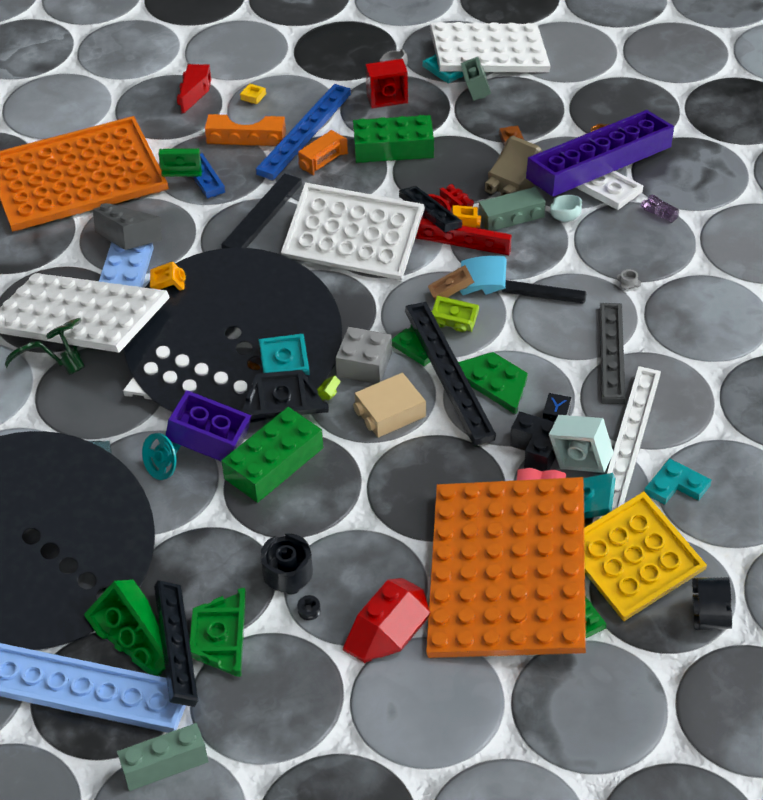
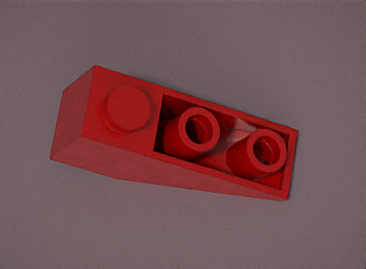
M187 64L186 72H183V83H180V94L177 95V104L181 106V113L189 110L209 91L212 80L210 64Z

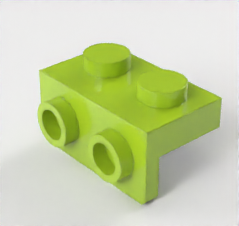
M437 296L431 312L441 328L449 326L458 332H472L480 308L477 304Z

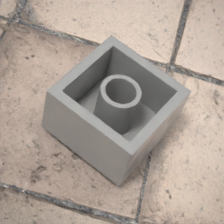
M348 327L336 356L337 377L375 384L381 382L392 355V334Z

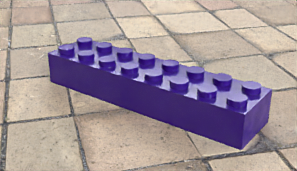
M648 110L642 111L528 157L526 179L552 197L670 148L674 126Z

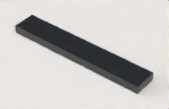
M284 173L221 244L222 249L247 248L302 185V179Z
M157 580L154 589L169 702L195 707L198 702L181 585Z

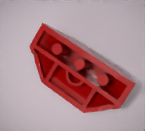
M404 578L387 580L357 614L344 644L343 651L363 663L372 661L374 658H381L400 652L429 618L430 610L424 589Z

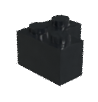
M519 411L511 427L510 446L525 451L524 469L550 470L556 455L549 433L555 422Z

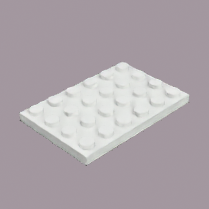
M437 22L430 25L440 71L463 72L461 63L477 56L485 72L550 71V63L537 24Z
M305 182L281 255L290 259L402 280L425 209L424 204Z

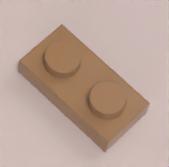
M466 265L428 285V288L434 300H436L437 296L449 298L456 292L473 284L474 280Z

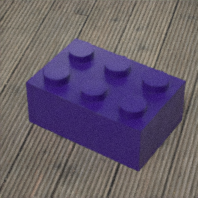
M186 390L168 419L165 436L173 443L221 461L242 444L248 432L251 415Z

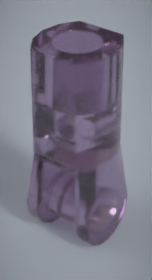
M653 194L648 196V200H643L641 203L645 211L656 214L670 223H673L679 216V209L662 201Z

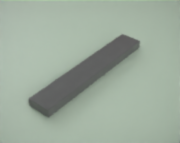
M600 303L602 404H625L622 303Z

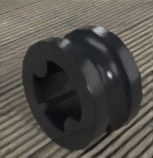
M307 595L298 601V614L302 619L314 620L320 615V601L315 596ZM311 605V608L313 607V610L307 612L305 606Z

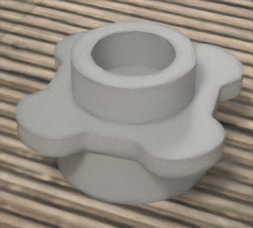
M626 269L617 275V280L620 281L622 289H632L641 286V281L638 280V273L634 270Z

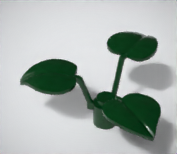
M81 318L70 320L46 334L47 339H51L58 334L60 335L66 351L60 354L61 359L40 341L23 345L11 352L5 361L6 368L13 359L23 352L40 347L56 360L59 366L64 365L69 375L81 370L85 365L80 358L77 346L72 345L73 349L70 348L64 336V331L73 329L74 326L81 322Z

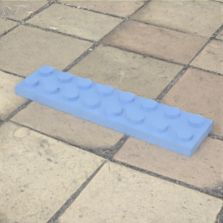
M0 643L1 697L167 733L178 728L186 705L169 702L167 679L164 677Z

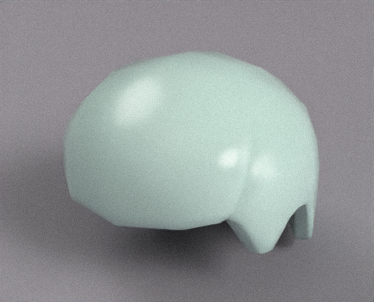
M575 195L555 197L550 205L551 215L558 221L569 222L575 220L581 214L582 199Z

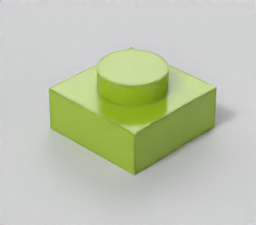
M335 375L326 379L317 389L318 395L322 400H330L336 395V388L341 381Z

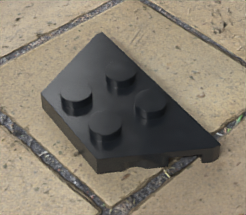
M302 370L257 373L252 382V387L246 396L245 404L240 411L251 415V419L276 417L287 407L300 415L328 413L329 405L327 402H323L318 395V390L313 384L309 383L305 373Z

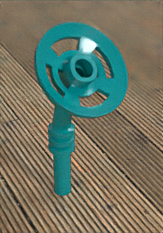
M150 434L145 439L142 447V458L148 473L157 480L170 478L175 471L176 453L181 445L171 442L164 434ZM156 439H158L160 444L157 445L154 450L151 448L153 442ZM151 457H152V459H153V461H154V464L159 468V470H157V469L155 468V466L153 465V462H152V460H151ZM172 463L171 469L166 473V467Z

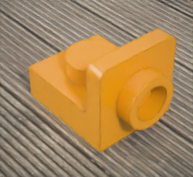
M173 261L150 269L151 288L160 290L174 285L180 291L184 290L185 272Z

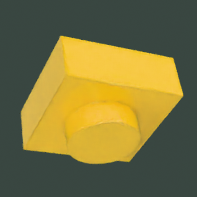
M249 83L240 93V98L243 101L258 104L266 95V88Z

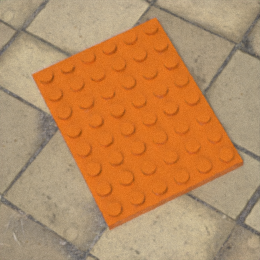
M134 116L0 151V201L12 232L81 214L98 208L101 204L121 203L169 189L165 177H162V171Z
M583 477L437 484L429 603L430 615L428 619L426 652L428 658L586 653Z

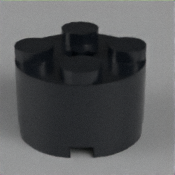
M291 533L285 534V537H271L264 543L261 549L264 582L274 590L286 592L290 595L296 594L299 589L303 588L310 581L313 574L312 555L309 544L301 536Z
M692 578L693 593H698L693 594L694 614H699L694 615V629H732L730 578Z

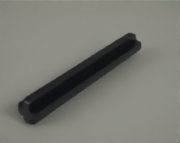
M506 280L505 289H502L503 293L582 304L586 302L587 292L583 290Z

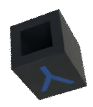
M549 393L543 411V419L555 422L558 415L570 416L572 397Z

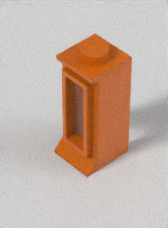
M330 130L298 151L299 167L311 175H315V171L339 155L348 154L347 138Z

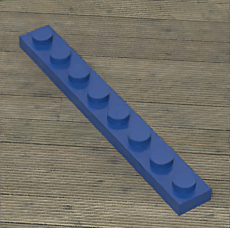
M334 83L256 168V175L274 180L298 154V151L310 141L351 95V88Z

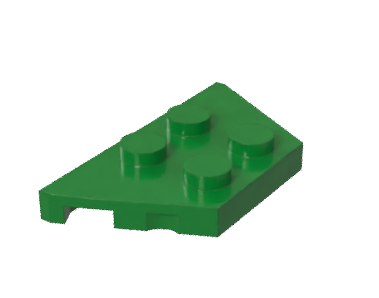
M494 352L458 362L472 388L514 414L518 412L519 402L522 399L523 390L528 379L527 372Z
M245 588L237 589V594L226 599L221 596L208 604L199 605L193 608L190 635L192 658L237 677H241L246 605Z

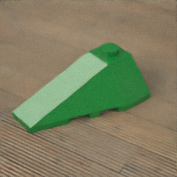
M134 580L114 581L88 609L84 616L97 635L112 642L115 645V649L119 652H125L132 658V662L148 674L160 676L165 670L161 634L149 602Z

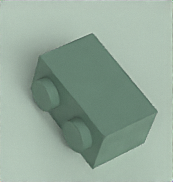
M477 56L461 63L465 81L473 100L482 99L491 94L479 57Z

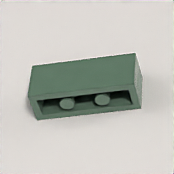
M533 187L479 201V215H481V222L485 229L495 231L544 218L546 201L537 188Z
M197 723L117 751L129 791L208 763L205 743Z

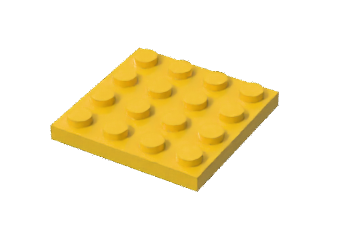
M645 492L640 493L584 528L585 574L623 622L700 574L707 567V564Z

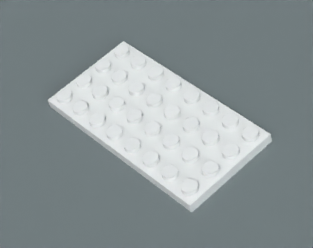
M35 273L0 307V334L63 344L59 334L51 339H47L46 334L70 320L81 318V322L74 326L73 329L64 331V336L69 345L119 353L170 297L166 290Z

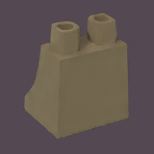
M510 136L496 163L488 172L485 191L490 194L498 191L502 196L532 188L535 184L526 179L528 157L542 152L541 148L518 137Z

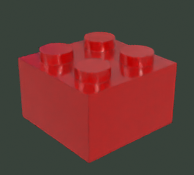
M403 59L366 64V89L371 109L408 103V71Z

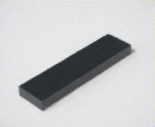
M417 186L399 190V197L402 200L424 204L423 216L442 231L448 232L462 227L461 219Z

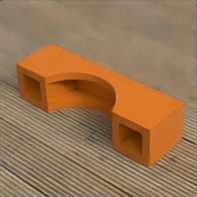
M208 114L205 125L207 144L277 146L286 135L285 117L265 116L257 123L241 125L232 122L228 115Z

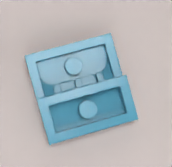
M481 256L461 261V267L466 265L474 280L473 284L460 290L461 294L466 295L482 289L487 295L505 289L507 261L505 256Z

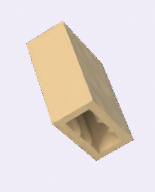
M403 372L355 393L353 407L356 414L362 416L368 430L373 431L378 438L426 417L425 399Z

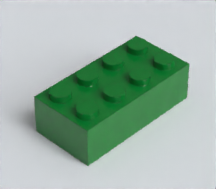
M431 115L353 120L356 163L434 158V135Z
M287 407L221 460L224 479L255 502H260L324 448L322 429Z

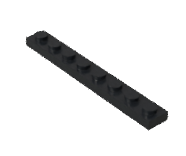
M427 302L407 305L405 313L473 446L495 441L496 433Z

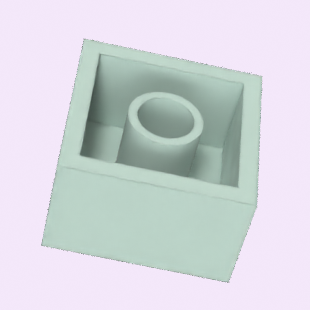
M558 415L549 433L560 469L605 473L614 452L603 418Z

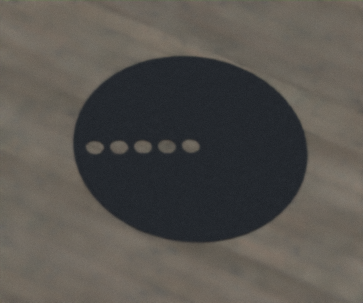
M223 248L192 255L175 263L185 272L184 290L180 291L174 285L160 289L166 290L170 298L124 347L127 364L138 385L153 401L172 413L185 393L183 383L186 380H194L196 382L197 388L193 393L240 411L245 404L246 396L252 387L255 375L263 373V367L259 370H252L247 365L251 358H261L259 339L304 333L310 375L306 376L309 383L318 389L329 376L336 363V356L342 342V322L338 306L327 286L318 276L302 264L286 256L266 250ZM150 282L146 285L145 288H151ZM230 327H237L241 330V335L236 339H229L225 336V331ZM241 342H248L252 345L253 349L250 353L243 355L236 351V347ZM167 346L170 350V355L164 359L159 358L156 354L158 347ZM184 354L188 356L189 364L186 367H178L176 365L175 359L178 355ZM149 362L156 363L158 367L157 373L154 375L146 374L144 371L145 364ZM199 363H205L208 366V373L204 376H198L195 373V366ZM174 371L177 374L176 382L167 384L163 379L164 373ZM218 372H225L228 376V381L223 385H218L214 381V375ZM240 380L247 383V391L242 394L234 391V383ZM269 418L250 419V423L262 421Z
M27 431L0 436V643L31 650L47 649L68 644L95 631L84 614L96 602V595L100 589L108 588L114 581L134 580L138 587H141L148 573L155 545V526L151 506L144 489L133 473L114 455L89 441L67 434L47 431ZM28 529H36L41 533V538L35 544H27L22 539L23 533ZM45 544H56L59 547L58 556L53 559L44 558L40 551ZM65 558H73L77 561L78 568L74 573L65 574L59 569L60 562ZM83 573H92L95 575L97 582L94 587L83 589L78 585L79 576Z

